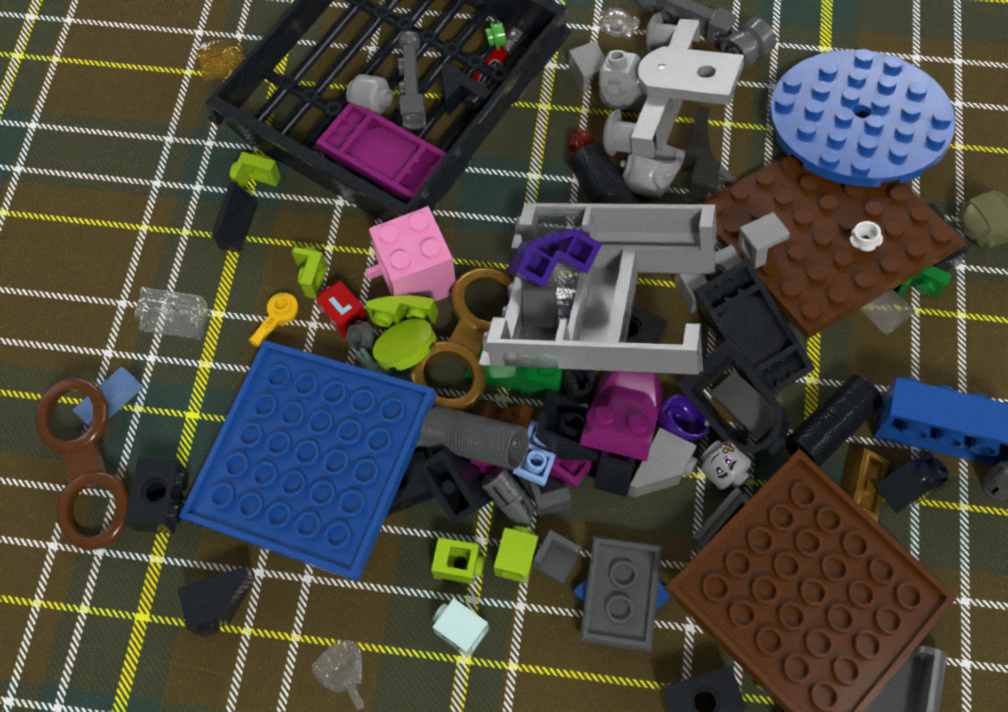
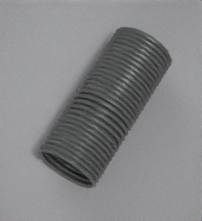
M440 406L430 409L422 423L421 438L423 444L433 450L441 451L446 448L457 456L511 470L521 466L528 453L529 435L527 429L521 425Z

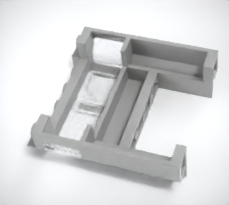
M524 203L521 216L516 218V232L511 246L513 257L521 242L562 229L575 228L600 242L602 246L588 273H575L558 263L556 264L545 286L556 288L558 314L556 325L553 328L526 327L523 325V286H535L515 276L514 283L509 285L508 306L503 307L502 318L493 317L489 331L484 333L483 351L479 365L700 374L699 372H703L700 324H686L683 345L626 343L638 273L715 274L716 205Z

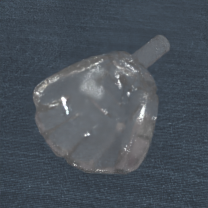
M350 640L333 643L313 663V675L326 689L340 693L347 690L358 711L365 707L355 687L356 684L361 682L362 676L360 648L357 643H352Z

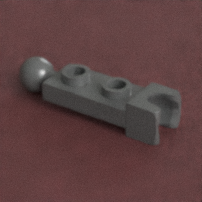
M636 0L641 8L649 9L656 7V13H661L662 19L666 22L677 25L680 18L700 20V35L706 37V42L720 47L721 41L734 32L731 26L737 16L719 7L715 11L691 0Z
M410 30L401 33L398 39V46L403 51V57L398 58L399 75L404 76L405 82H399L400 111L403 118V129L416 130L425 128L427 125L423 94H419L416 51L420 47L421 40L416 32Z

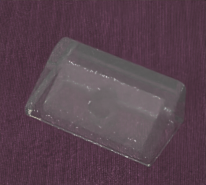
M893 289L860 308L886 335L893 332L915 313V310Z

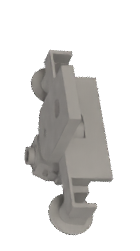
M661 13L654 14L648 23L645 36L646 48L649 54L641 60L636 53H627L622 50L610 51L600 69L599 90L601 101L606 107L617 109L608 116L604 125L603 146L606 153L614 156L616 151L632 153V156L638 155L654 158V136L656 135L657 151L663 152L683 100L730 105L744 66V55L693 50L692 41H700V20L680 18L677 25L663 24ZM711 75V77L703 78L701 76ZM637 102L644 103L637 123L622 121L620 110H632Z

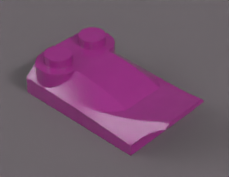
M607 371L600 377L590 410L587 413L580 445L647 462L664 393L657 373Z

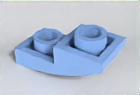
M531 420L527 429L529 435L528 453L521 466L513 470L512 473L545 486L556 455L535 437L538 422Z

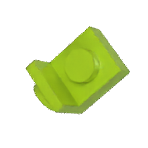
M294 247L292 255L297 266L301 267L298 274V283L301 285L306 297L316 299L319 296L328 269L323 252L313 247H304V249Z

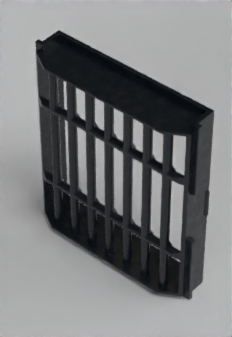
M294 0L281 15L277 23L206 101L211 114L208 118L218 126L223 122L248 144L384 223L427 206L433 212L472 162V155L513 103H517L571 34V29L566 27L567 7L553 0H453L430 29L422 30L414 25L435 0H420L407 17L402 18L392 14L393 10L402 0H387L383 5L379 6L369 2V0H343L350 4V6L289 76H282L274 72L273 69L334 1ZM465 4L478 10L453 42L446 43L438 38ZM360 10L373 16L313 88L305 89L298 85L299 81ZM488 16L502 22L505 36L513 27L526 33L502 66L497 68L485 63L496 49L495 45L489 46L488 40L477 54L469 55L461 50ZM383 22L394 27L396 30L358 75L372 76L397 47L399 35L404 31L410 30L416 32L421 40L420 47L416 51L417 62L429 47L443 53L419 82V94L424 96L442 74V64L445 61L450 64L453 59L467 66L463 73L470 78H473L478 72L491 79L485 87L492 91V97L480 112L467 109L437 148L446 152L447 155L410 202L394 198L383 192V189L374 182L371 185L359 178V173L347 171L336 165V161L327 154L322 157L310 150L349 103L346 97L347 88L336 101L328 102L321 98V95ZM399 68L387 80L392 92L399 85V82L404 79V76L399 75ZM266 79L279 88L252 117L239 108ZM289 93L301 99L302 101L277 130L264 123ZM445 94L426 116L427 127L416 129L413 133L414 135L424 139L446 112ZM312 106L325 113L301 143L287 137ZM400 107L389 119V121L398 126L403 122Z

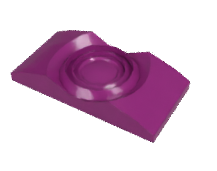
M351 102L348 103L316 141L319 149L346 170L362 174L372 180L387 194L410 202L447 155L441 149L370 109Z

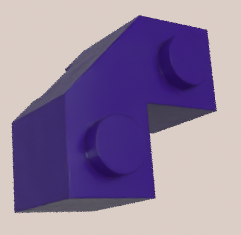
M575 228L555 231L521 242L506 272L532 286L545 287L557 263L575 273H588L602 244Z

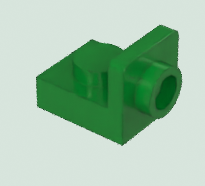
M931 266L902 283L896 296L902 298L909 285H911L924 295L939 298L952 275Z

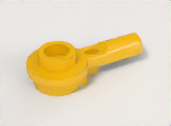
M279 293L270 298L267 303L269 315L249 338V342L259 348L277 325L284 326L292 321L298 313L299 305L296 298L288 293Z

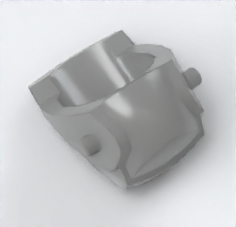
M654 142V158L638 155L632 156V153H628L627 160H622L620 166L624 168L622 177H624L626 185H628L632 192L645 198L660 199L668 190L675 175L681 168L686 150L666 144L664 151L661 152L657 151V142Z

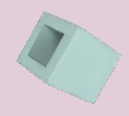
M454 598L449 605L442 604L432 619L435 622L433 625L435 634L468 658L489 631L487 621Z

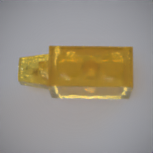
M237 38L203 43L196 51L203 81L229 77L246 58L243 44L238 45Z

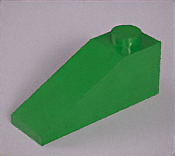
M481 348L478 354L479 360L481 358L483 348ZM519 353L518 361L523 364L558 365L557 358L550 354ZM483 365L486 384L543 398L548 388L561 393L566 369H559L558 366ZM467 367L465 379L472 380L471 372Z

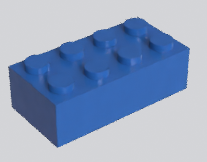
M896 377L882 397L883 404L877 411L873 438L993 467L999 462L1008 459V401L992 400L980 393L966 394L957 392L952 387L946 385L932 386L923 384L918 379L912 377Z

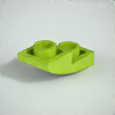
M386 296L369 300L365 305L371 320L382 327L398 324L404 321L405 317L408 319H424L435 324L439 313L434 299L422 296Z

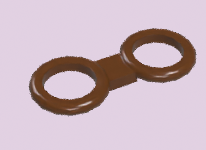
M80 377L66 378L48 388L40 398L35 413L36 429L41 441L52 451L64 455L69 483L61 492L56 507L57 524L63 537L73 546L87 551L104 549L116 542L127 529L128 525L125 523L130 495L125 484L114 474L108 473L105 470L98 442L104 434L109 420L108 401L103 391L91 380ZM82 391L89 397L93 405L91 425L85 434L76 440L64 441L55 434L51 425V414L54 405L60 397L68 392ZM101 484L111 491L115 499L116 513L113 522L106 531L97 536H87L76 528L73 521L72 508L76 497L83 489L90 485Z

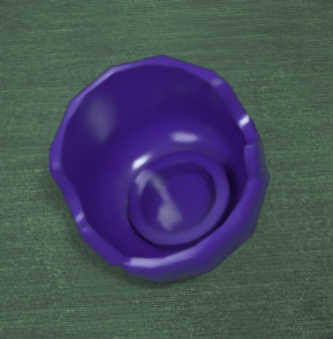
M675 394L661 404L658 414L660 428L688 442L698 440L709 430L705 427L706 419L686 395Z

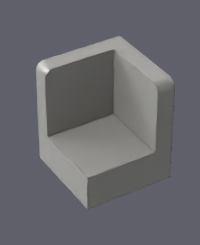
M596 41L569 50V70L582 93L589 91V78L599 75L605 60V56Z
M772 212L740 227L738 247L756 269L766 264L768 248L789 239L790 232L776 214Z

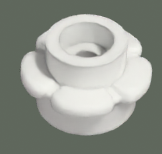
M860 222L851 231V244L862 251H873L876 246H880L883 242L881 229L874 222Z

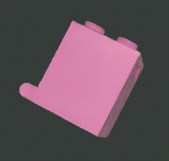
M429 206L369 228L378 264L365 270L368 279L383 275L391 296H422L432 298L435 302L451 296L454 283L456 282L453 258Z

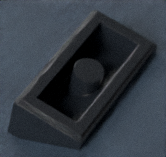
M231 182L228 186L212 235L219 249L239 253L243 249L258 202L234 182Z

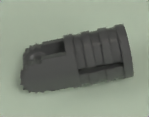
M1008 459L996 464L982 478V489L991 499L1004 500L1008 498ZM996 487L999 488V489H998L997 491H995V492L992 491V490L995 489Z
M499 466L494 468L482 479L480 486L486 490V493L516 526L528 528L532 521V514L535 512V505L506 468Z

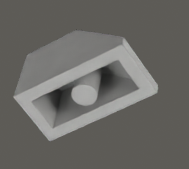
M659 428L650 446L647 462L642 461L630 484L628 495L632 497L641 496L678 485L683 475L690 477L698 461L697 458L693 457L697 445Z

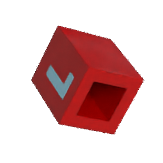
M341 280L334 286L326 287L322 290L319 297L315 299L320 313L342 338L346 336L350 325H353L358 320L363 322L368 320L364 306Z

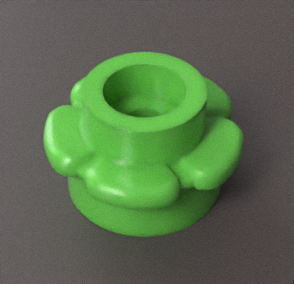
M490 22L491 28L485 29L489 46L495 45L496 50H499V47L507 45L502 22L494 24Z

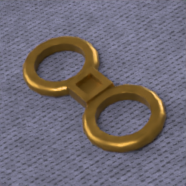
M490 267L474 268L463 273L454 283L451 303L453 312L459 322L449 341H436L435 344L432 343L429 346L431 351L427 357L410 367V381L427 386L423 373L426 363L436 356L449 355L458 358L466 364L471 372L472 385L466 395L457 399H446L437 396L433 407L440 406L463 412L473 407L482 397L486 376L484 366L479 365L478 354L483 346L484 333L489 331L491 322L478 319L469 311L465 304L464 294L471 284L488 281L497 284L508 296L509 285L514 283V280L504 272Z

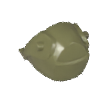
M993 190L959 204L961 208L958 213L963 234L970 240L977 243L980 247L989 248L1008 242V198L1003 193Z

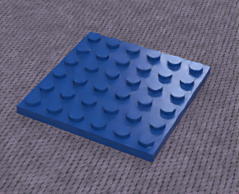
M264 340L179 517L189 523L359 582L421 436L424 418L429 410L432 409L438 393L434 388Z

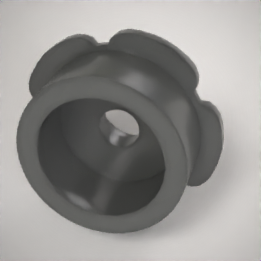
M358 320L348 327L346 337L353 349L360 350L361 348H366L368 350L373 346L376 334L374 328L367 321Z

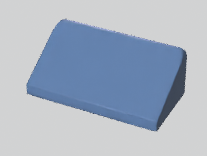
M122 366L99 386L108 401L109 418L143 388L139 381ZM87 396L73 411L90 427L93 419V405Z

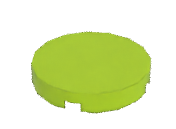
M424 319L404 320L382 333L373 347V356L378 365L384 370L390 371L389 368L393 367L397 371L408 369L418 364L430 353L431 349L429 346L436 342L435 331L431 324Z

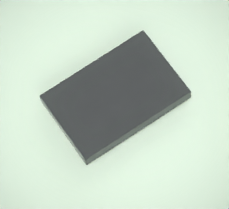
M593 537L580 642L651 653L663 546Z

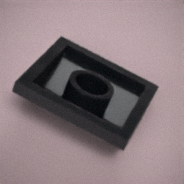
M548 388L545 393L535 437L560 460L598 461L601 457L602 450L580 445L587 413L591 405Z

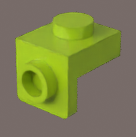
M242 151L238 161H235L230 169L232 182L243 189L249 179L277 186L281 178L276 161L266 155L257 156Z

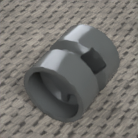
M753 17L742 25L738 31H734L721 41V53L744 55L743 72L756 62V58H762L775 48L776 36L766 21L759 17Z

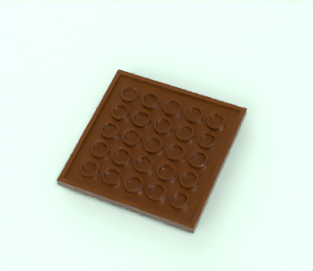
M793 154L781 157L698 203L716 205V239L724 248L733 245L742 261L747 258L738 247L740 227L772 212L780 219L790 232L789 239L768 248L766 264L755 270L778 308L806 339L816 335L962 249L965 242L956 231L904 183L899 184L897 180L882 182L880 187H862L838 183L803 168V162ZM860 222H874L881 229L883 242L880 246H876L873 251H862L855 248L850 242L851 231Z
M800 449L785 462L664 588L676 603L785 712H864L957 599L947 587Z

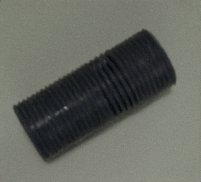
M600 143L587 144L572 155L569 167L591 203L639 204Z
M850 375L841 386L785 439L788 452L792 456L800 449L820 468L882 406L883 398L880 391L863 376Z

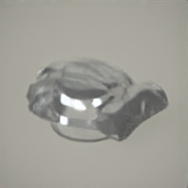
M613 7L601 12L598 23L601 30L614 37L623 36L629 40L633 32L641 24V21L637 17L632 18L622 8Z

